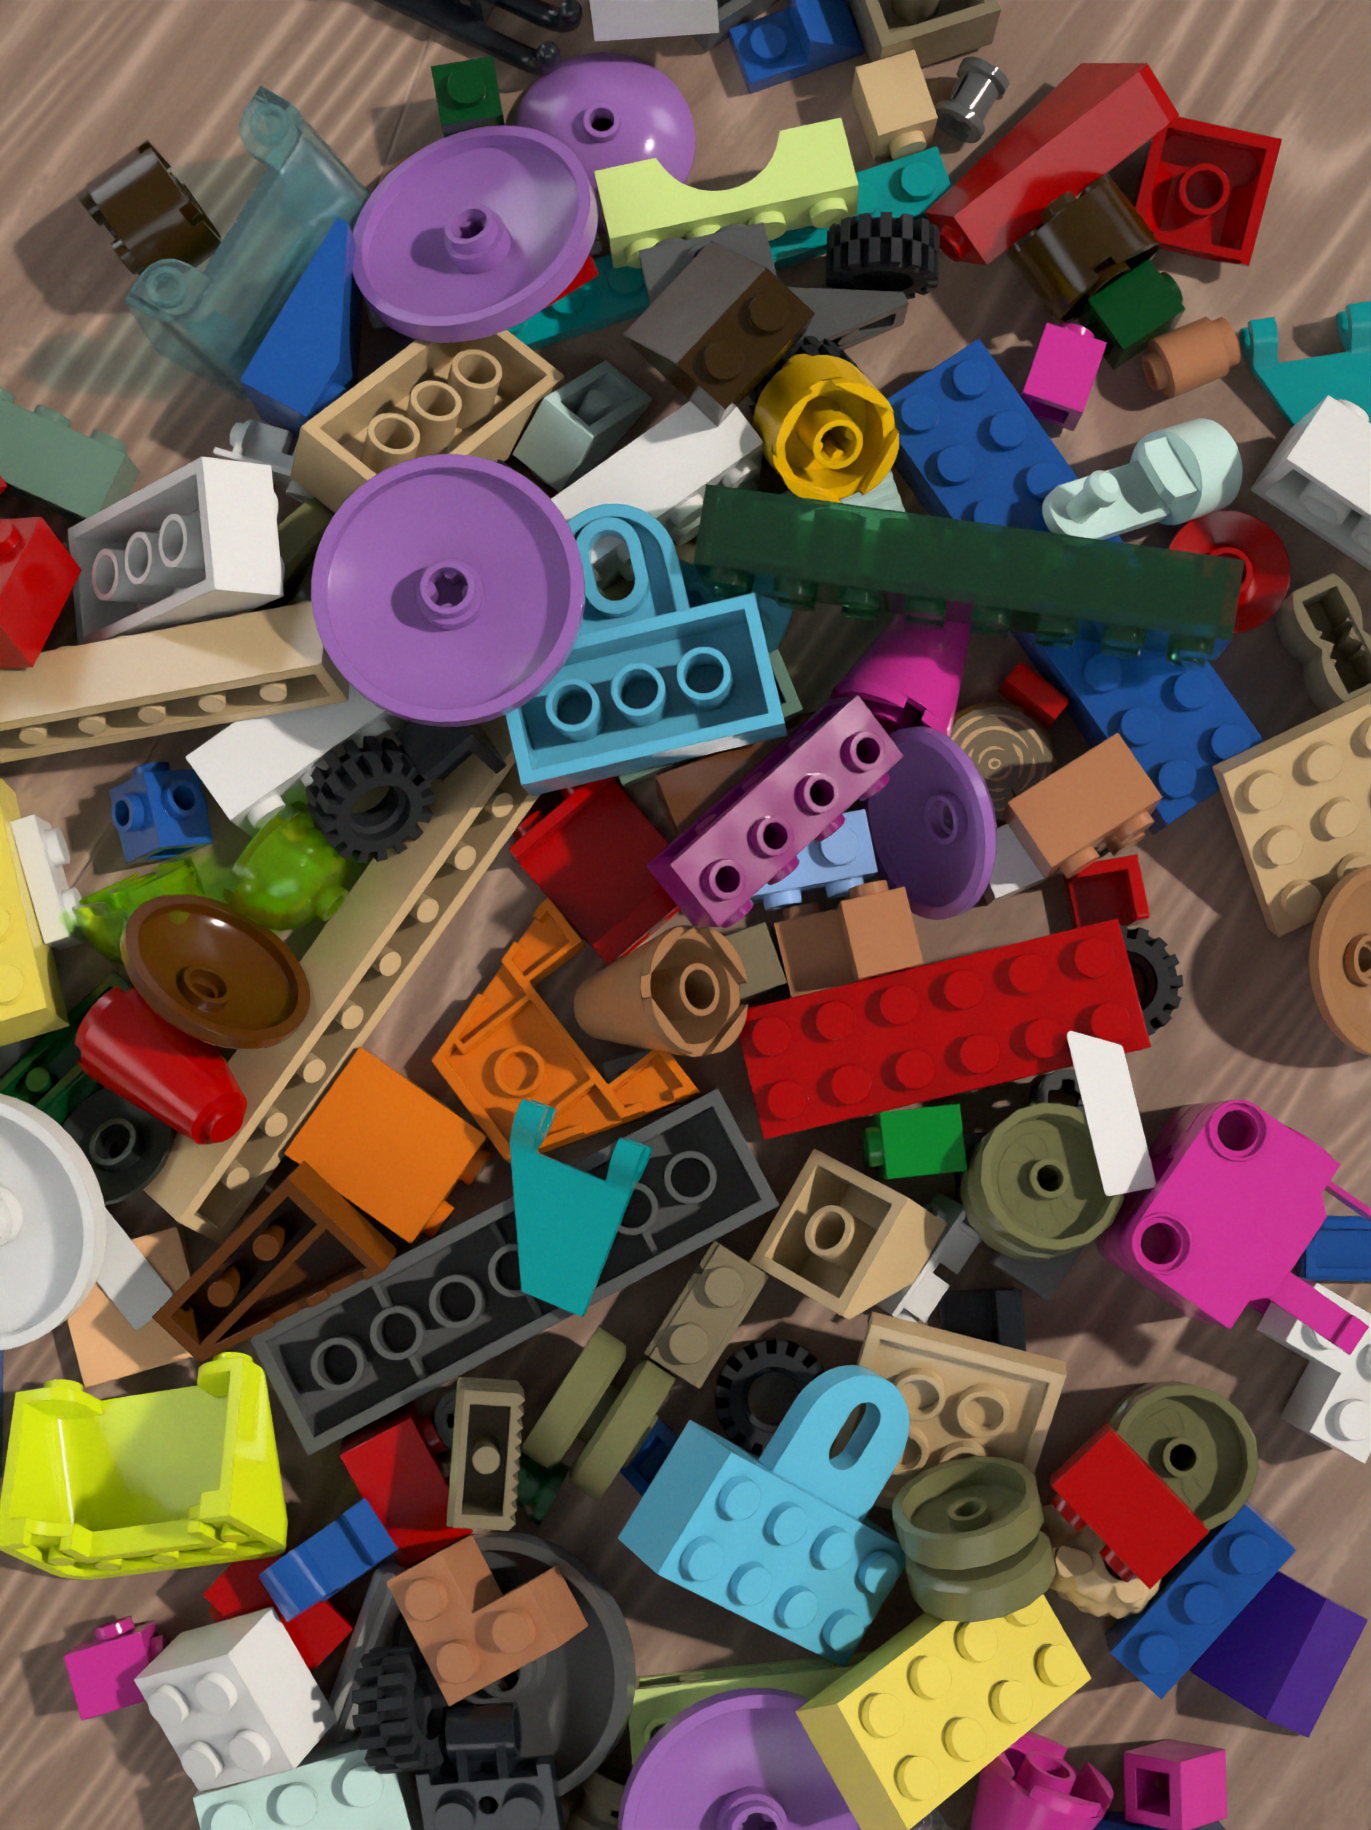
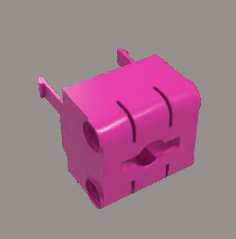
M1226 1100L1188 1104L1178 1108L1170 1116V1119L1148 1150L1156 1186L1124 1194V1201L1112 1225L1095 1238L1099 1254L1107 1262L1188 1318L1231 1329L1247 1304L1264 1315L1272 1301L1340 1350L1351 1355L1369 1326L1290 1272L1327 1217L1322 1195L1324 1190L1371 1222V1208L1331 1181L1341 1164L1335 1161L1317 1143L1300 1132L1285 1126L1249 1101Z

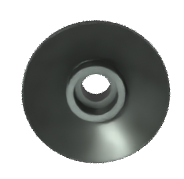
M106 1087L88 1096L71 1112L62 1126L78 1144L91 1164L103 1195L104 1205L129 1199L146 1188L157 1177L170 1155L175 1133L174 1129Z

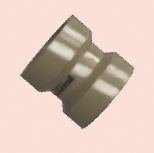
M603 1763L581 1783L585 1791L581 1804L571 1810L565 1830H618L621 1799L630 1773Z

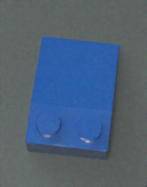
M339 217L334 221L239 380L261 420L274 427L290 431L297 440L302 425L358 383L363 294L357 286L352 273L356 243L349 223Z

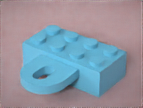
M615 503L597 505L580 512L567 522L578 546L585 578V607L579 635L572 652L554 679L526 704L506 714L521 786L528 793L534 796L787 736L755 593L690 608L679 558L670 535L658 520L639 508ZM608 536L618 537L627 544L635 577V585L632 592L626 598L618 601H611L600 595L591 560V552L594 545L600 539Z
M845 1365L830 1369L817 1376L799 1393L760 1458L689 1420L618 1539L656 1574L845 1667L906 1566L905 1552L900 1548L899 1541L866 1517L897 1466L907 1443L909 1413L903 1395L895 1385L869 1368L858 1365ZM866 1403L865 1414L846 1447L838 1456L829 1459L830 1447L848 1416L855 1407Z

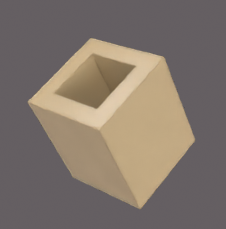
M915 49L855 67L851 95L873 160L876 161L889 156L896 160L923 151L928 144H931L938 117Z

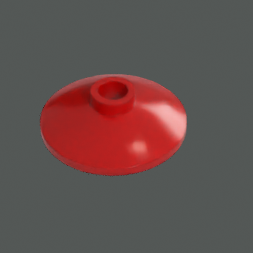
M1219 510L1188 522L1176 534L1169 545L1163 567L1165 589L1178 613L1195 627L1220 635L1245 633L1268 621L1278 611L1281 603L1286 598L1291 577L1287 551L1275 531L1255 516L1234 510ZM1217 568L1228 571L1232 577L1231 586L1227 588L1217 586L1212 580V571Z

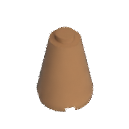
M689 925L675 926L584 980L578 987L574 998L575 1017L581 1029L594 1039L687 1057H703L719 1053L732 1045L741 1033L746 1021L748 1004L740 1005L739 984L747 983L745 968L733 945L717 930Z

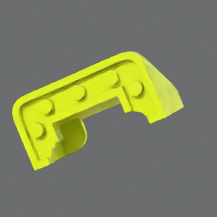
M222 1352L214 1356L211 1362L204 1363L199 1367L197 1385L99 1400L83 1392V1385L78 1382L54 1379L46 1381L43 1388L15 1392L0 1499L1 1551L52 1575L74 1580L106 1579L273 1557L285 1552L288 1519L265 1371L255 1364L249 1355L238 1352Z

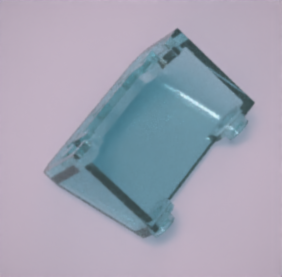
M261 85L243 112L239 122V133L246 151L257 161L266 165L267 171L206 268L201 272L191 265L176 259H161L150 264L141 273L124 300L158 354L232 397L245 402H251L239 380L334 221L339 217L348 222L353 234L360 212L370 197V192L299 110L289 101Z

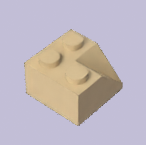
M814 1148L752 1256L750 1263L850 1320L914 1283L947 1223L910 1198Z

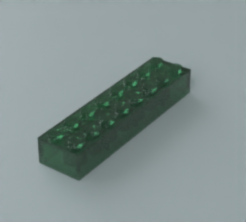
M706 484L693 564L704 585L714 587L713 596L725 600L756 593L777 596L778 606L792 610L815 611L816 602L842 606L840 614L854 619L876 621L879 620L880 612L906 615L905 624L922 629L942 630L944 622L949 621L970 624L969 633L984 638L1008 639L1009 630L1035 634L1034 642L1036 644L1052 648L1071 649L1074 647V641L1080 640L1100 643V653L1109 656L1139 658L1140 649L1166 653L1165 662L1172 665L1203 668L1205 667L1206 659L1217 660L1232 642L1245 560Z

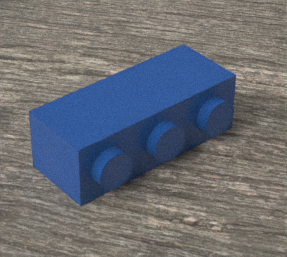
M1247 1500L1232 1519L1209 1530V1533L1163 1576L1160 1593L1148 1603L1142 1613L1133 1614L1126 1619H1117L1107 1630L1105 1637L1110 1653L1162 1699L1294 1554L1296 1549L1287 1536Z

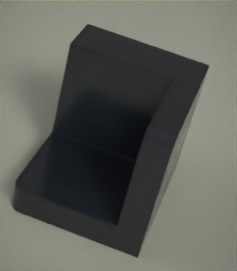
M409 721L395 733L419 774L428 782H433L437 778L443 781L472 754L476 755L496 774L507 766L480 724L461 727H437Z
M1005 1287L946 1291L938 1302L940 1329L1026 1351L1022 1289Z

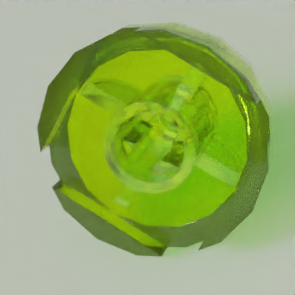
M296 801L290 804L300 813L294 815L288 822L276 814L266 823L248 844L231 871L233 875L241 880L236 888V892L234 893L228 888H224L223 897L225 902L246 919L262 928L287 931L302 928L316 917H319L322 921H327L338 911L348 895V891L341 885L349 870V858H343L337 853L335 848H331L309 814L306 806L309 804L307 801Z
M183 857L157 865L162 875L160 877L157 876L156 872L140 877L139 872L83 898L79 901L80 905L73 906L74 916L91 947L107 961L124 966L120 951L122 931L130 916L141 904L163 895L177 896L190 894L206 897L202 879L192 857ZM181 910L169 913L171 922L175 924L183 923L190 915L189 912Z

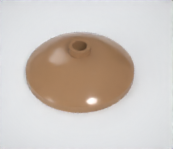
M1371 864L1350 872L1328 894L1317 915L1309 948L1310 980L1321 1015L1332 1032L1343 1043L1357 1052L1371 1055Z

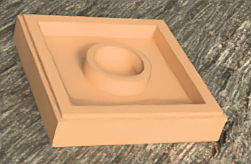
M182 1226L131 1240L173 1294L194 1274ZM97 1281L84 1303L67 1319L85 1388L193 1357L154 1319H151L139 1330H135Z

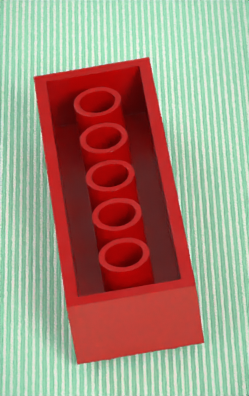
M1118 918L747 1009L745 1024L739 1034L764 1140L1074 1067L1067 1040V1033L1069 1031L1119 1044L1123 1047L1124 1054L1151 1048Z

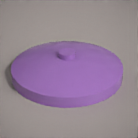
M508 125L486 126L458 132L442 138L411 155L391 171L370 195L360 212L352 234L356 243L352 268L354 279L376 316L390 328L408 337L428 342L455 343L476 340L503 332L524 322L548 306L568 287L581 270L593 246L597 231L598 205L595 192L582 163L567 145L547 133L532 128Z
M438 454L404 461L387 468L361 485L345 500L328 524L318 546L311 579V600L317 631L325 650L340 673L360 695L387 713L407 721L437 727H461L494 720L516 710L538 695L554 679L572 652L579 635L585 607V578L578 546L570 526L553 501L537 485L511 468L491 460L460 454Z
M743 1688L718 1693L698 1701L669 1720L653 1736L635 1762L625 1785L618 1816V1830L861 1829L795 1712L811 1699L793 1692L773 1688Z

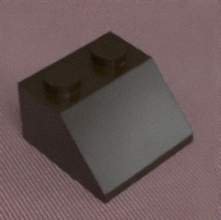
M710 241L627 329L622 338L718 427L802 338L815 313L767 267Z

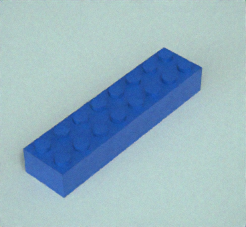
M975 340L889 397L887 400L894 411L896 429L899 431V449L893 465L1043 679L1068 698L1067 701L1069 703L1065 710L1090 746L1094 748L1111 736L1119 733L1162 796V799L1151 815L1155 821L1149 827L1151 833L1155 835L1220 791L1212 766L1264 742V739L1119 535L1084 547H1074L1060 541L1049 530L1042 513L1044 499L1057 486L1079 478L981 340Z

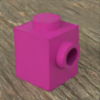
M1046 323L1020 395L1036 419L1071 431L1075 430L1084 412L1107 342L1095 339L1094 334L1090 330L1077 324L1061 323L1056 326Z
M127 1616L93 1628L95 1639L79 1643L63 1655L81 1721L146 1701L134 1679L170 1644V1640L165 1634L158 1635L155 1620L134 1626L132 1616Z
M1168 1739L1124 1752L1125 1821L1167 1830H1191L1227 1818L1225 1749Z

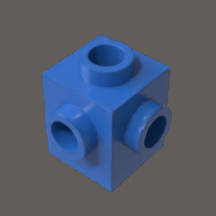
M168 762L149 763L132 769L131 779L109 790L112 802L111 817L114 826L119 832L126 864L180 859L214 842L208 819V802L202 792L199 776L194 769L171 770Z

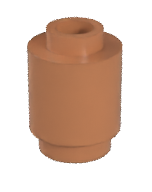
M1203 317L1148 340L1147 354L1142 356L1141 366L1145 379L1153 391L1161 389L1168 398H1174L1227 376L1229 368L1240 363L1241 354L1234 330L1225 318L1220 317L1211 321L1208 317Z

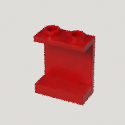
M615 776L562 789L560 794L565 800L547 816L541 810H538L525 819L512 834L517 841L508 848L512 857L544 894L549 897L557 909L607 966L638 948L680 911L675 902L646 867L669 843L616 784Z

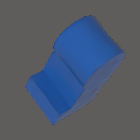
M364 1498L335 1521L280 1558L258 1577L288 1623L320 1601L323 1603L387 1560L398 1548L366 1498Z

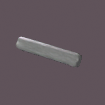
M383 1561L379 1568L374 1571L328 1700V1704L335 1714L337 1721L324 1736L334 1738L338 1743L349 1742L359 1728H354L352 1715L358 1714V1704L352 1703V1690H358L360 1687L354 1680L356 1669L363 1668L360 1659L364 1654L369 1653L370 1649L389 1645L401 1612L386 1582L405 1572L408 1568L399 1566L394 1561Z

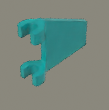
M1371 301L1348 304L1345 307L1346 311L1336 314L1338 335L1346 351L1342 353L1279 362L1278 330L1275 317L1250 320L1247 323L1248 327L1239 330L1241 349L1250 371L1291 428L1328 395L1335 400L1342 399L1356 404L1367 413L1369 423H1371Z
M522 1099L514 1117L509 1141L521 1291L583 1317L592 1299L631 1195L648 1164L653 1148L630 1138H619L610 1160L607 1179L604 1180L539 1153L538 1149L551 1128L557 1109L534 1099L530 1101Z

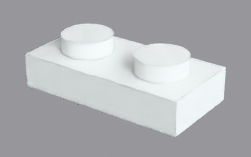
M34 814L10 821V827L44 944L62 950L85 943L80 926L87 924V913L77 888L69 889L62 865L70 863V856L61 830L58 827L51 828L50 823Z

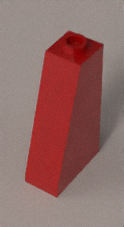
M1081 63L925 212L931 224H935L938 227V232H940V250L955 262L980 265L990 264L1021 237L1043 223L1044 221L1040 214L1056 198L1068 191H1071L1076 197L1091 183L1105 175L1179 116V113L1148 63Z

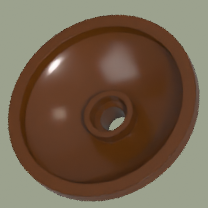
M190 894L158 896L141 904L130 916L122 931L120 939L121 958L125 970L138 994L162 1019L195 1039L215 1046L232 1049L267 1048L290 1038L298 1030L308 1013L310 1006L309 984L305 972L295 955L269 928L233 906L211 898Z

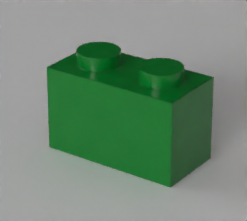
M960 1104L879 1112L870 1116L871 1127L861 1129L865 1168L876 1167L877 1179H894L967 1171Z

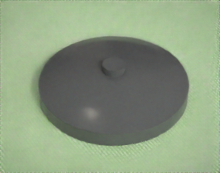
M496 1531L477 1534L473 1538L502 1594L557 1565L589 1625L560 1647L454 1703L455 1706L516 1701L519 1706L522 1725L520 1757L553 1754L559 1795L562 1796L577 1787L603 1764L618 1744L627 1726L634 1701L636 1684L635 1656L628 1626L617 1602L602 1580L588 1565L568 1550L546 1539L525 1533ZM401 1612L388 1646L416 1642ZM448 1754L443 1755L444 1762L442 1764L451 1763ZM490 1796L484 1797L487 1800H495L493 1797Z

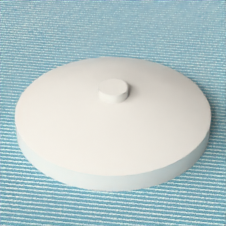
M0 1094V1350H7L33 1342L49 1333L70 1318L84 1303L98 1279L103 1264L107 1241V1220L103 1195L96 1175L85 1154L74 1139L60 1124L33 1105L17 1098Z

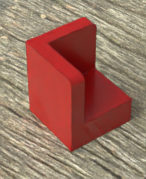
M1138 854L1096 861L1070 878H1066L1063 874L1073 929L1117 918L1120 925H1128L1130 927L1150 918Z

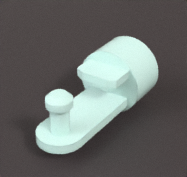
M1193 419L1151 432L1137 443L1129 464L1106 471L1097 470L1090 476L1057 486L1043 501V518L1049 530L1060 541L1070 546L1084 547L1156 522L1165 525H1178L1217 512L1229 506L1239 492L1243 473L1240 452L1228 431L1220 424L1209 419Z

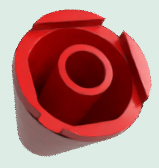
M117 985L105 993L88 1011L76 1033L75 1045L81 1050V1060L77 1059L78 1064L91 1079L199 1145L224 1142L238 1132L243 1124L247 1100L218 1046L195 1039L170 1025L145 1003L135 987L124 992Z

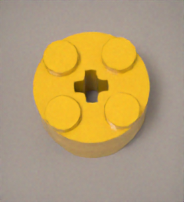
M798 354L791 357L783 365V368L767 383L756 404L752 427L764 442L763 456L795 495L812 504L821 506L843 504L840 499L852 496L858 492L863 496L875 489L891 470L899 449V431L896 429L894 411L889 401L856 366L839 357L828 355L810 356L807 354Z

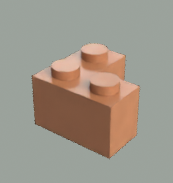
M1116 733L1007 802L1002 817L1045 880L1061 870L1066 878H1070L1094 863L1100 857L1099 854L1106 849H1109L1115 857L1142 840L1146 836L1143 831L1155 822L1151 815L1162 799V796L1119 733Z
M879 880L849 888V895L844 896L845 900L840 901L836 909L821 912L820 903L812 902L783 910L784 921L773 923L772 934L778 959L787 981L785 989L788 999L922 966L924 963L905 887L889 890L887 881Z
M472 1535L386 1582L449 1706L560 1647L589 1626L557 1565L502 1594Z

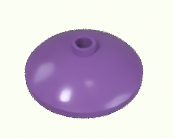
M599 52L579 55L559 63L558 68L554 72L542 75L530 87L514 119L513 126L532 128L547 133L567 145L578 157L595 192L598 205V233L606 232L598 201L594 171L657 158L671 176L686 185L693 167L695 129L688 104L676 85L665 74L649 63L632 56ZM599 118L609 119L613 123V126L607 131H597L591 125Z
M924 726L899 729L890 733L889 737L904 757L887 771L890 781L886 786L872 797L860 801L861 810L865 809L878 875L881 880L887 881L889 890L905 887L912 913L931 920H943L958 916L970 910L980 900L987 888L994 868L997 853V824L992 799L977 766L950 737L938 730Z

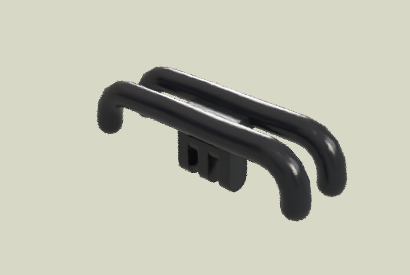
M374 0L517 69L536 75L550 74L558 68L561 59L560 49L551 41L542 42L536 49L486 26L495 6L541 28L559 33H567L577 29L583 16L582 7L577 0H563L559 7L543 0Z

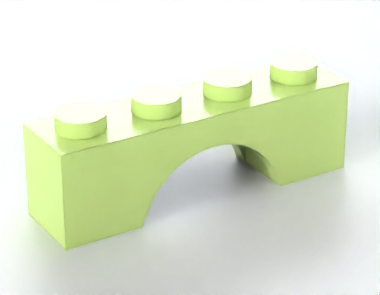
M842 118L779 131L775 152L764 170L749 182L728 190L708 191L687 186L671 176L657 158L594 171L599 206L614 269L625 266L641 268L638 250L651 248L662 240L669 238L687 240L709 235L731 224L749 226L764 222L767 238L770 241L780 237L786 231L809 226L821 229L830 228L833 223L841 224V219L857 216L859 184Z

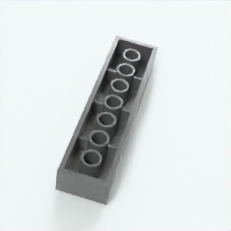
M718 1088L623 1138L633 1139L653 1149L648 1164L631 1195L589 1306L779 1206ZM617 1142L571 1166L604 1180L607 1179L610 1160ZM513 1196L393 1259L384 1272L368 1280L363 1279L331 1295L328 1300L312 1308L307 1307L277 1322L272 1328L249 1340L309 1456L569 1318L574 1313L521 1291Z

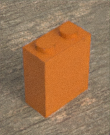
M359 1047L284 1152L286 1156L299 1165L305 1160L338 1193L410 1244L418 1243L424 1234L430 1239L435 1238L455 1210L452 1205L447 1203L450 1196L461 1181L471 1187L493 1156L484 1149L490 1141L484 1131L375 1054L362 1047Z

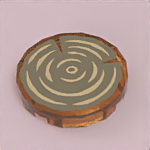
M993 700L969 705L955 714L950 738L965 751L977 766L992 799L997 827L1004 826L1007 822L1002 816L1007 802L1056 772L1058 762L1053 739L1041 721L1019 705Z

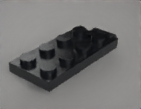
M510 1701L448 1707L445 1719V1739L451 1763L441 1764L433 1769L417 1770L415 1775L424 1830H565L554 1755L520 1757L522 1725L517 1702ZM490 1796L493 1797L495 1800H487L484 1797Z

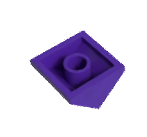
M1278 1570L1197 1659L1190 1671L1262 1718L1309 1738L1368 1620Z

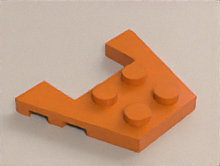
M549 897L540 903L532 915L535 919L518 943L513 942L501 960L503 965L482 995L477 994L431 1060L509 1164H511L509 1141L512 1124L522 1099L529 1101L534 1099L557 1109L551 1128L538 1149L539 1153L542 1154L688 1101L700 1093L670 1053L655 1050L649 1052L608 1084L535 990L537 984L586 947Z

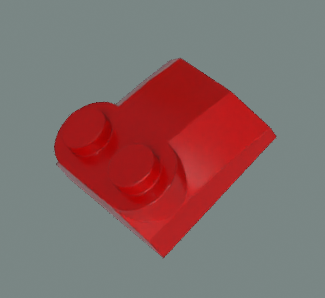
M1179 116L1152 137L1146 148L1145 163L1134 208L1154 233V237L1160 243L1158 244L1159 248L1215 262L1250 266L1282 139Z

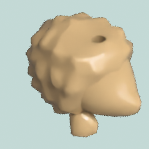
M1052 1504L1042 1506L1043 1524L1048 1528L1056 1566V1575L1049 1588L1056 1590L1061 1599L1073 1602L1079 1611L1084 1613L1090 1612L1096 1617L1113 1616L1117 1619H1126L1133 1614L1142 1613L1148 1603L1160 1593L1162 1578L1151 1589L1137 1576L1126 1583L1099 1554V1551L1106 1543L1088 1524L1078 1532L1061 1516Z

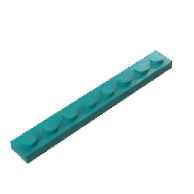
M935 146L856 172L859 184L857 216L851 218L859 220V214L870 213L872 217H880L881 212H892V217L899 218L905 213L913 215V221L920 218L929 220L925 212L952 187L938 147ZM814 226L786 231L780 237L768 241L775 270L777 271L825 255L827 231H830V228L821 229ZM611 254L593 259L599 274L598 276L548 308L542 309L534 316L507 330L535 351L641 316L649 307L641 268L629 266L614 269Z

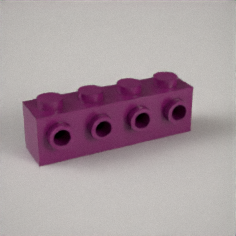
M859 695L830 699L652 859L646 867L693 926H721L722 928H727L741 920L752 909L753 902L750 898L766 883L768 885L776 884L797 868L800 863L797 855L812 841L814 843L821 842L835 833L845 822V817L842 813L857 799L859 801L866 800L884 788L890 781L887 771L904 756Z

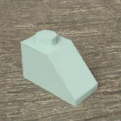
M605 360L544 397L516 446L513 455L529 467L532 474L538 480L550 485L560 493L593 470L644 413L653 399Z

